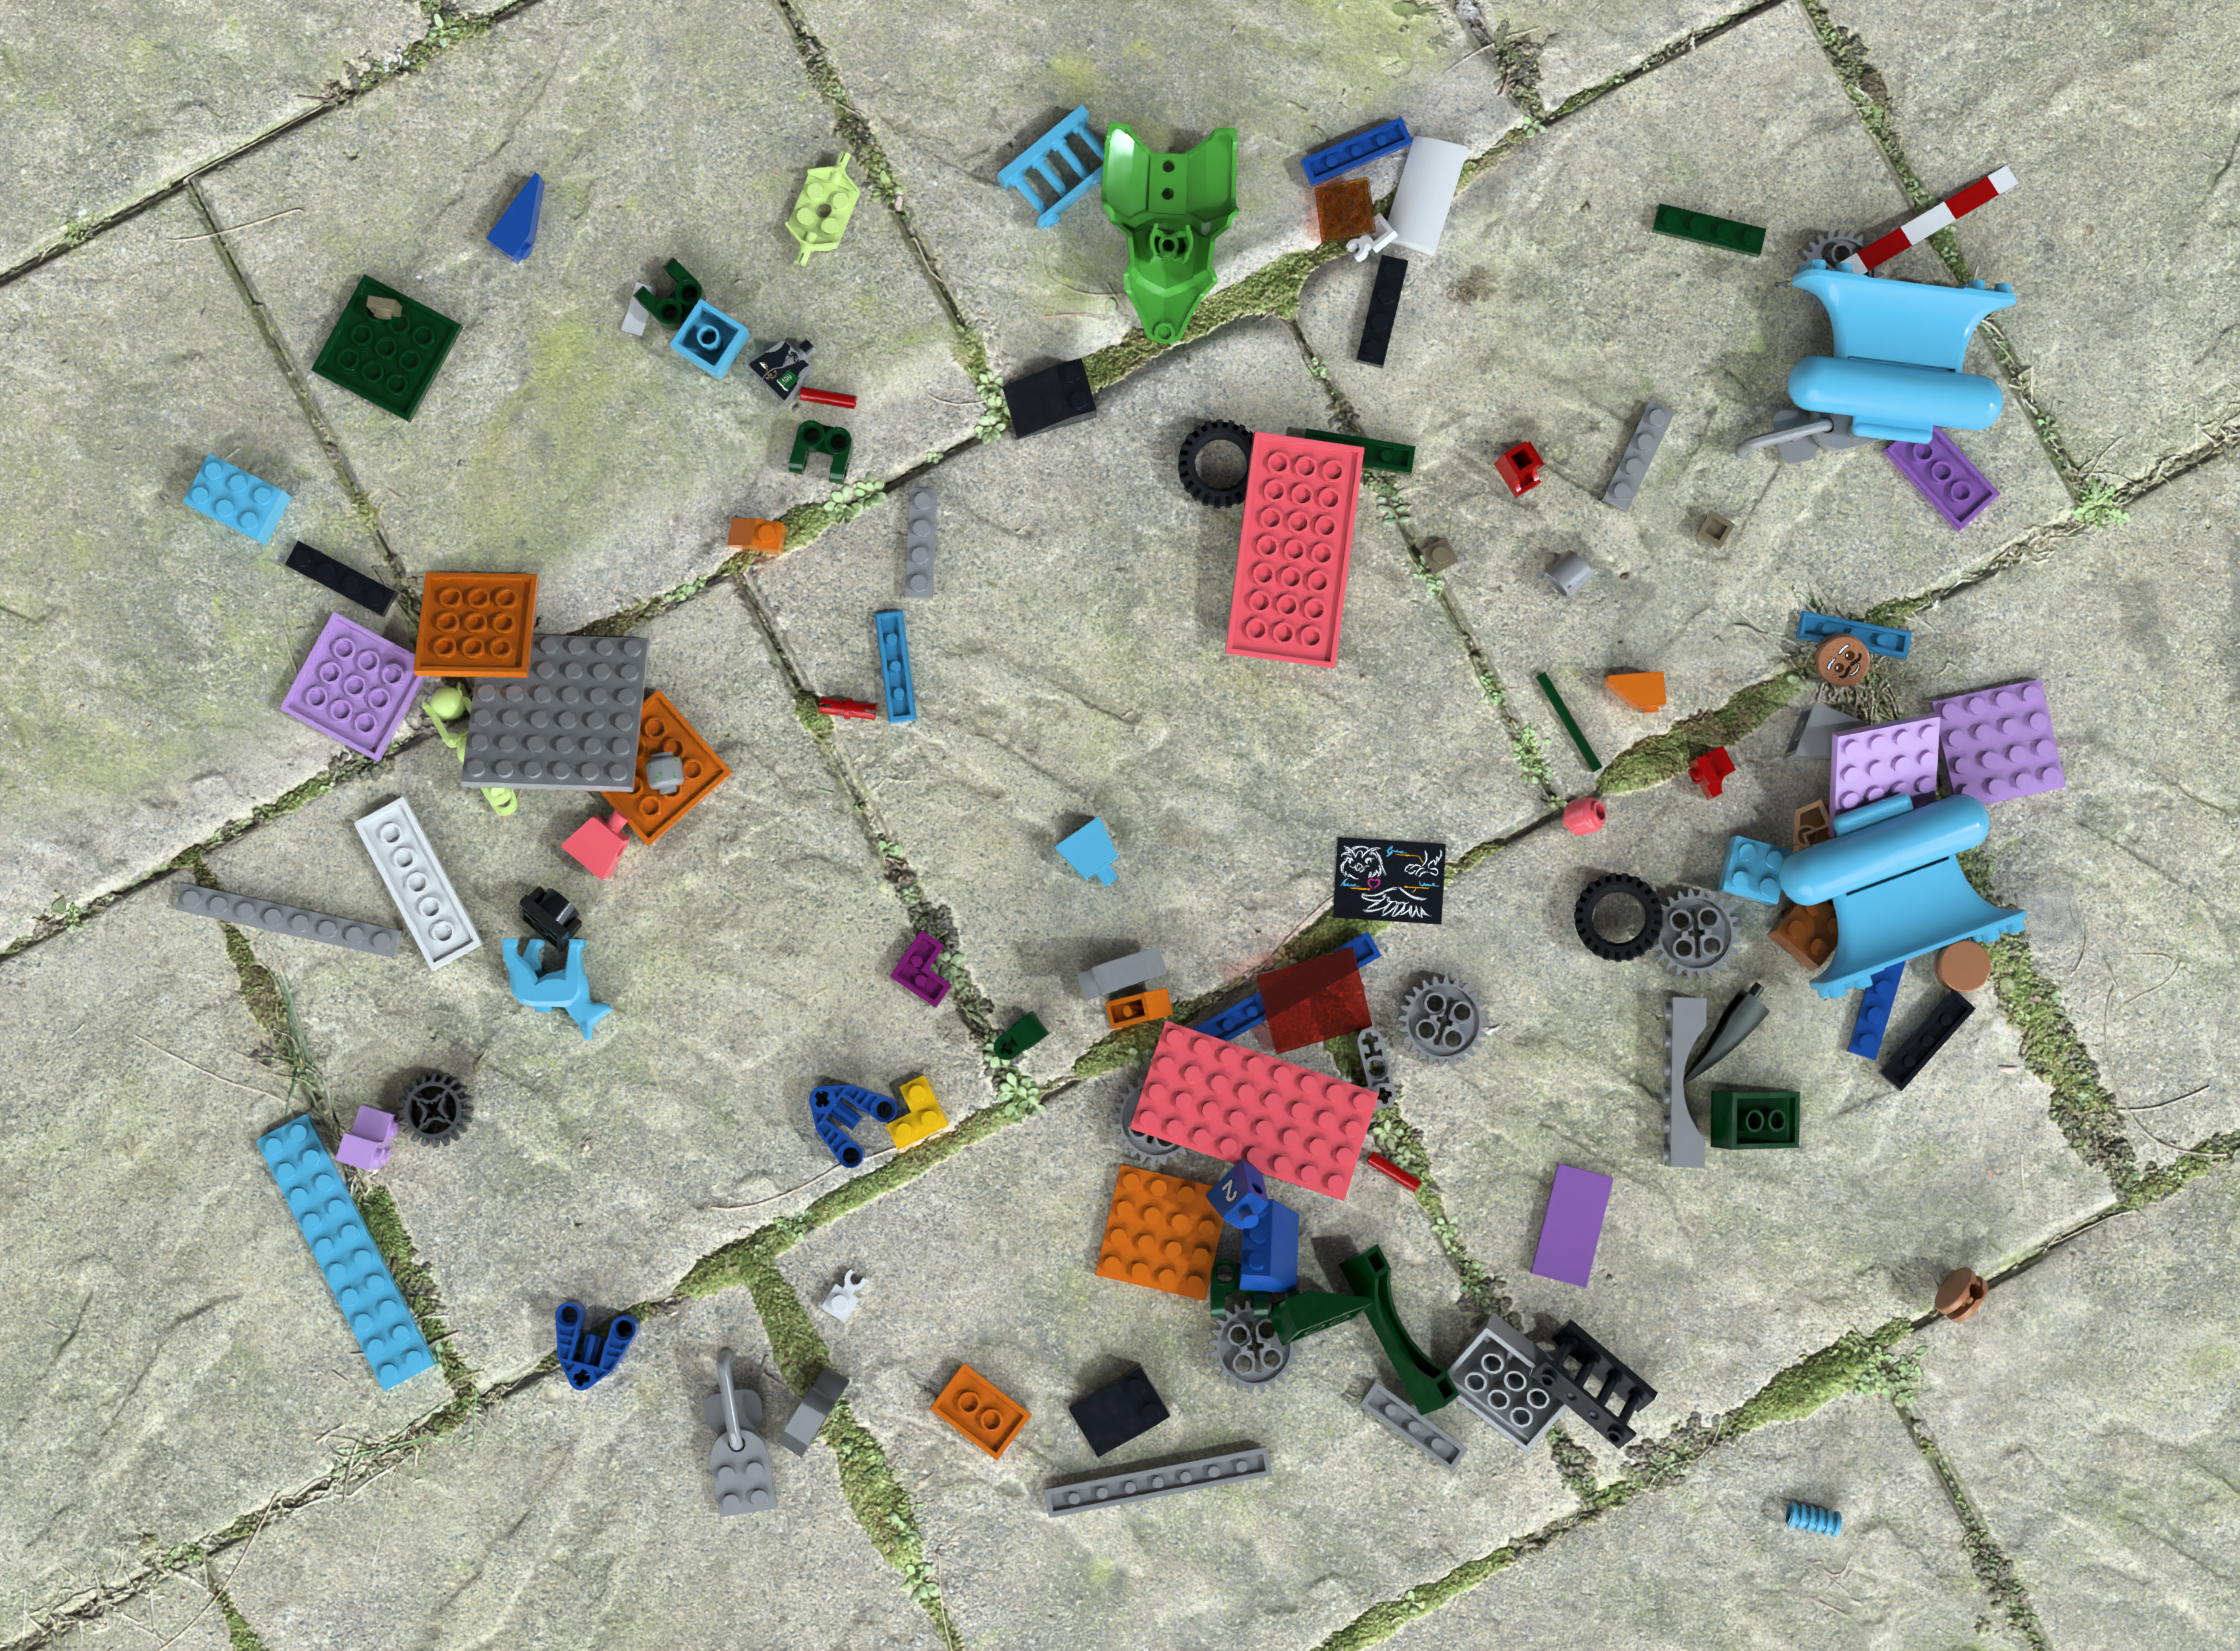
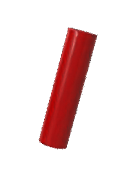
M803 386L800 392V400L849 409H855L857 396Z
M1374 1151L1366 1161L1367 1164L1412 1192H1415L1421 1183L1420 1179Z

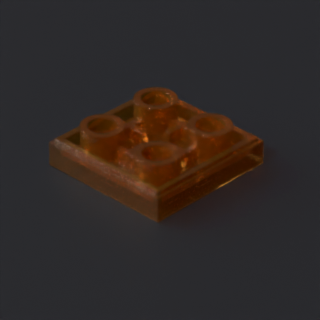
M1367 176L1315 188L1322 243L1327 244L1376 233L1370 179Z

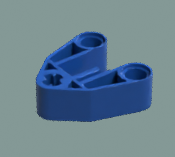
M854 1084L817 1087L811 1092L809 1098L817 1132L844 1167L854 1168L861 1165L865 1159L863 1146L851 1138L850 1134L829 1120L828 1117L832 1115L842 1124L853 1130L860 1122L862 1116L841 1102L843 1097L861 1111L867 1112L880 1122H888L897 1117L899 1112L898 1103L889 1096ZM826 1091L829 1094L827 1099L830 1102L828 1105L822 1104L820 1106L818 1104L820 1099L817 1095L819 1092L824 1094ZM883 1101L889 1102L893 1107V1112L889 1117H882L878 1112V1106ZM848 1147H854L859 1152V1159L855 1163H850L845 1159L844 1155Z
M570 1300L557 1308V1357L570 1385L574 1389L583 1391L592 1387L619 1366L640 1331L641 1324L635 1315L626 1313L617 1317L612 1322L600 1363H597L603 1338L599 1334L586 1332L580 1358H577L586 1316L585 1306L580 1301ZM567 1306H571L577 1311L575 1321H570L565 1317ZM622 1320H627L631 1323L632 1332L630 1335H625L620 1331L619 1324ZM586 1370L588 1372L586 1376L589 1375L590 1379L583 1383L580 1381L582 1377L579 1378L578 1373Z

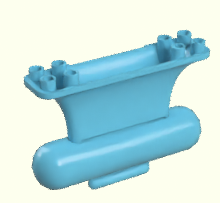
M1812 259L1809 260V265L1799 266L1798 274L1792 277V285L1813 293L1823 303L1832 325L1834 352L1833 357L1805 356L1792 368L1787 386L1788 394L1796 406L1808 411L1853 416L1852 432L1856 436L1928 444L1932 440L1933 426L1976 431L1988 428L1997 420L2004 403L2002 390L1996 381L1982 375L1962 373L1967 345L1978 324L1991 312L2001 311L2016 304L2017 296L2011 294L2012 284L1996 283L1994 289H1985L1986 281L1969 280L1968 285H1959L1957 288L1871 278L1867 275L1852 273L1853 264L1837 263L1835 268L1826 269L1825 260Z
M1899 793L1837 815L1833 819L1837 837L1794 852L1783 861L1779 871L1780 886L1786 896L1795 903L1810 906L1829 899L1833 901L1838 926L1836 952L1826 970L1809 981L1810 988L1817 990L1820 998L1830 996L1831 999L1847 995L1846 989L1856 987V990L1870 987L1873 985L1870 975L1883 971L1884 968L1968 937L1973 942L1983 941V943H1989L2000 939V933L2008 931L2009 934L2025 930L2022 920L2027 917L2025 909H2002L1985 901L1971 887L1959 866L1955 854L1980 844L1986 839L1990 828L1989 813L1983 803L1966 794L1952 795L1914 809L1910 796L1907 793Z

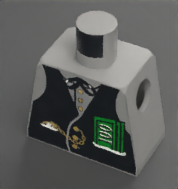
M806 338L795 349L787 341L782 340L751 361L748 367L788 408L801 391L802 386L804 387L813 375V369L806 360L817 350Z

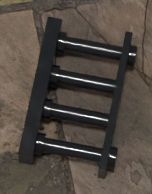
M1569 1319L1554 1332L1551 1338L1560 1346L1553 1360L1551 1361L1547 1358L1530 1375L1616 1448L1620 1449L1637 1434L1627 1425L1634 1411L1640 1412L1656 1398L1658 1392L1573 1320ZM1568 1355H1571L1582 1365L1575 1379H1572L1561 1369ZM1591 1373L1604 1383L1596 1398L1583 1388ZM1612 1392L1616 1393L1626 1402L1618 1417L1605 1407Z

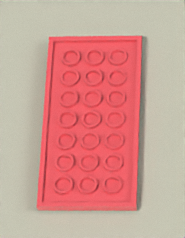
M1256 431L1253 433L1224 654L1335 669L1364 447Z
M1165 1021L1129 1129L1235 1165L1243 1159L1256 1167L1262 1174L1344 1201L1379 1093Z

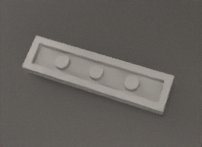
M1652 401L1648 402L1601 501L1624 512L1628 511L1675 412Z
M910 487L904 592L906 599L933 600L938 488Z
M1376 1380L1359 1402V1405L1450 1472H1453L1468 1451L1467 1447L1425 1416H1420L1418 1411Z

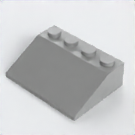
M1493 1312L1475 1330L1446 1369L1459 1393L1456 1399L1527 1453L1569 1408L1530 1375L1547 1358L1551 1361L1553 1358ZM1562 1366L1561 1369L1572 1379H1575L1576 1375Z

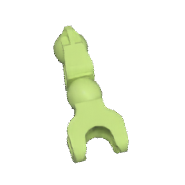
M458 682L456 688L448 686L438 688L432 694L430 702L422 701V707L432 719L446 745L451 748H457L458 759L463 764L468 728H462L458 734H449L442 721L457 720L463 714L465 707L469 713L471 712L472 702L466 688L462 683ZM480 787L498 815L507 816L517 809L518 799L512 788ZM509 799H511L510 804L507 807L498 806L504 804Z

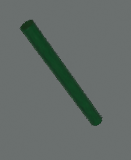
M1546 672L1537 676V681L1592 772L1594 773L1603 766Z

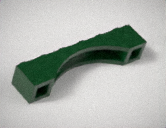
M1375 1244L1354 1253L1341 1262L1339 1266L1355 1296L1371 1298L1373 1304L1364 1312L1420 1416L1443 1408L1458 1397L1459 1393L1446 1369L1423 1353L1402 1325L1392 1297L1391 1267L1379 1245Z

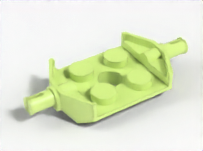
M839 152L840 154L833 167L807 170V179L790 220L785 223L788 231L800 243V250L794 262L799 265L801 264V266H806L811 252L828 251L838 248L860 195L859 188L845 171L851 157L847 152ZM828 205L831 208L830 215L825 218L817 216L816 210L819 206Z

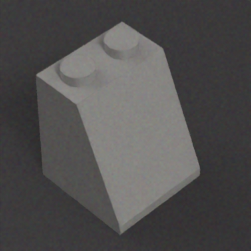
M1815 702L1802 709L1783 760L1787 762L1831 760L1832 733L1872 724Z

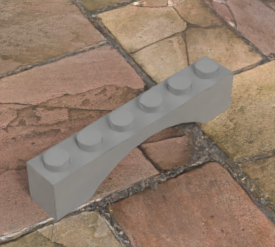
M1668 997V1003H1664L1663 1018L1667 1020V1031L1663 1032V1047L1667 1048V1059H1663L1662 1073L1663 1076H1667V1087L1662 1089V1103L1666 1104V1115L1662 1116L1661 1127L1662 1132H1666V1144L1661 1146V1159L1665 1161V1166L1705 1168V1139L1697 1130L1689 1115L1684 1098L1683 1079L1689 1052L1697 1037L1707 1026V998Z

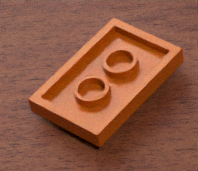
M966 1362L963 1363L930 1407L934 1413L996 1461L1032 1415V1413Z

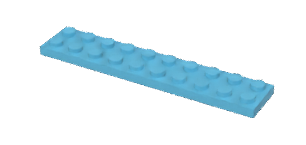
M304 1114L257 1139L256 1142L383 1391L437 1364L310 1114Z

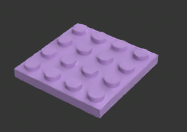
M333 611L279 709L380 762L427 676H415L413 671L415 654Z
M2041 679L1929 703L1931 713L1940 716L1939 746L1951 796L1966 794L1985 805L2066 787Z
M1929 713L1832 733L1828 835L1830 837H1837L1833 825V819L1837 815L1896 794L1907 793L1910 796L1914 809L1935 802L1940 716L1935 713Z

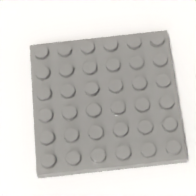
M533 635L528 678L475 677L461 776L462 786L633 792L650 645L649 639Z

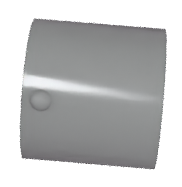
M1568 550L1544 574L1549 584L1567 599H1570L1594 575L1587 563L1571 550Z

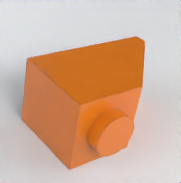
M732 518L727 546L782 556L787 528L784 523L758 518Z
M1664 671L1608 675L1603 679L1604 685L1633 710L1642 709V714L1658 713L1659 708L1667 705Z
M1167 988L1105 1002L1111 1030L1173 1015Z

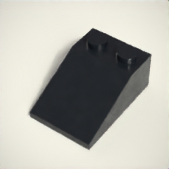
M1082 358L1051 366L1002 386L1017 440L1097 418V410Z
M1141 1363L1068 1408L1097 1457L1139 1436L1171 1416L1169 1409Z

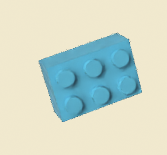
M209 453L183 503L266 545L292 496Z

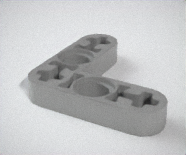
M1373 1028L1363 1029L1356 1038L1367 1086L1362 1088L1379 1093V1088L1383 1087L1385 1091H1390L1391 1096L1387 1097L1386 1103L1377 1099L1374 1111L1391 1106L1395 1102L1396 1091L1380 1032ZM1370 1032L1372 1037L1376 1036L1377 1042L1373 1043L1374 1052L1380 1049L1381 1056L1376 1055L1365 1059L1364 1053H1370L1369 1046L1362 1044V1040L1366 1038V1033ZM1373 1060H1380L1384 1065V1071L1379 1076H1373L1368 1070L1369 1063Z

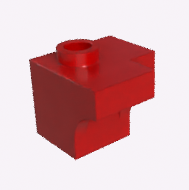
M1524 441L1507 451L1494 463L1515 498L1525 494L1541 483L1537 470L1545 464L1530 441Z
M1724 746L1688 763L1690 766L1688 773L1695 784L1699 783L1707 800L1723 793L1721 785L1724 777L1736 770Z

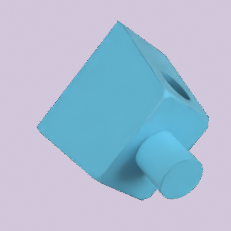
M1099 816L1055 846L1057 852L1086 881L1097 875L1104 887H1107L1119 878L1110 866V864L1118 859V855Z

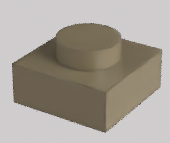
M368 295L366 306L374 313L375 317L390 320L391 316L401 317L402 306L395 299Z
M1711 510L1695 536L1720 549L1735 524Z
M1446 537L1420 551L1433 576L1459 562Z

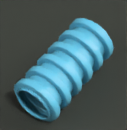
M1792 1501L1786 1511V1523L1788 1527L1795 1525L1797 1529L1804 1527L1805 1531L1813 1529L1814 1533L1822 1531L1823 1535L1830 1533L1832 1537H1836L1841 1530L1842 1516L1839 1511L1832 1513L1830 1509L1823 1511L1821 1507L1815 1509L1812 1505L1806 1507L1803 1503L1797 1505L1796 1502Z

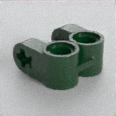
M671 257L662 267L677 282L675 290L668 297L658 301L642 286L633 297L665 329L675 331L681 328L699 299L706 301V295L700 283L676 259ZM688 290L697 291V295L691 300L684 299V294ZM667 310H677V315L674 318H664Z
M815 420L803 422L797 430L789 462V472L803 475L810 453L818 452L833 457L829 482L843 485L854 450V443L850 433L842 427L823 425ZM808 432H819V438L815 442H807L805 437ZM836 438L846 439V444L843 448L835 449L832 447V443Z
M1031 1011L995 1040L994 1052L1000 1059L1012 1060L1025 1050H1029L1050 1033L1035 1012ZM1011 1038H1013L1018 1046H1012L1013 1053L1011 1055L1008 1052L1002 1053V1041L1011 1042L1013 1041Z
M1227 1259L1217 1261L1211 1270L1210 1316L1225 1317V1296L1231 1295L1234 1292H1243L1248 1296H1253V1318H1268V1291L1240 1290V1263H1234ZM1228 1274L1232 1279L1221 1281L1218 1276Z

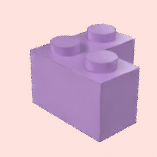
M368 1104L360 1105L352 1132L343 1134L335 1160L365 1170L382 1168L383 1164L386 1165L391 1156L392 1149L389 1148L391 1139L396 1137L400 1128V1124L397 1121L399 1114Z

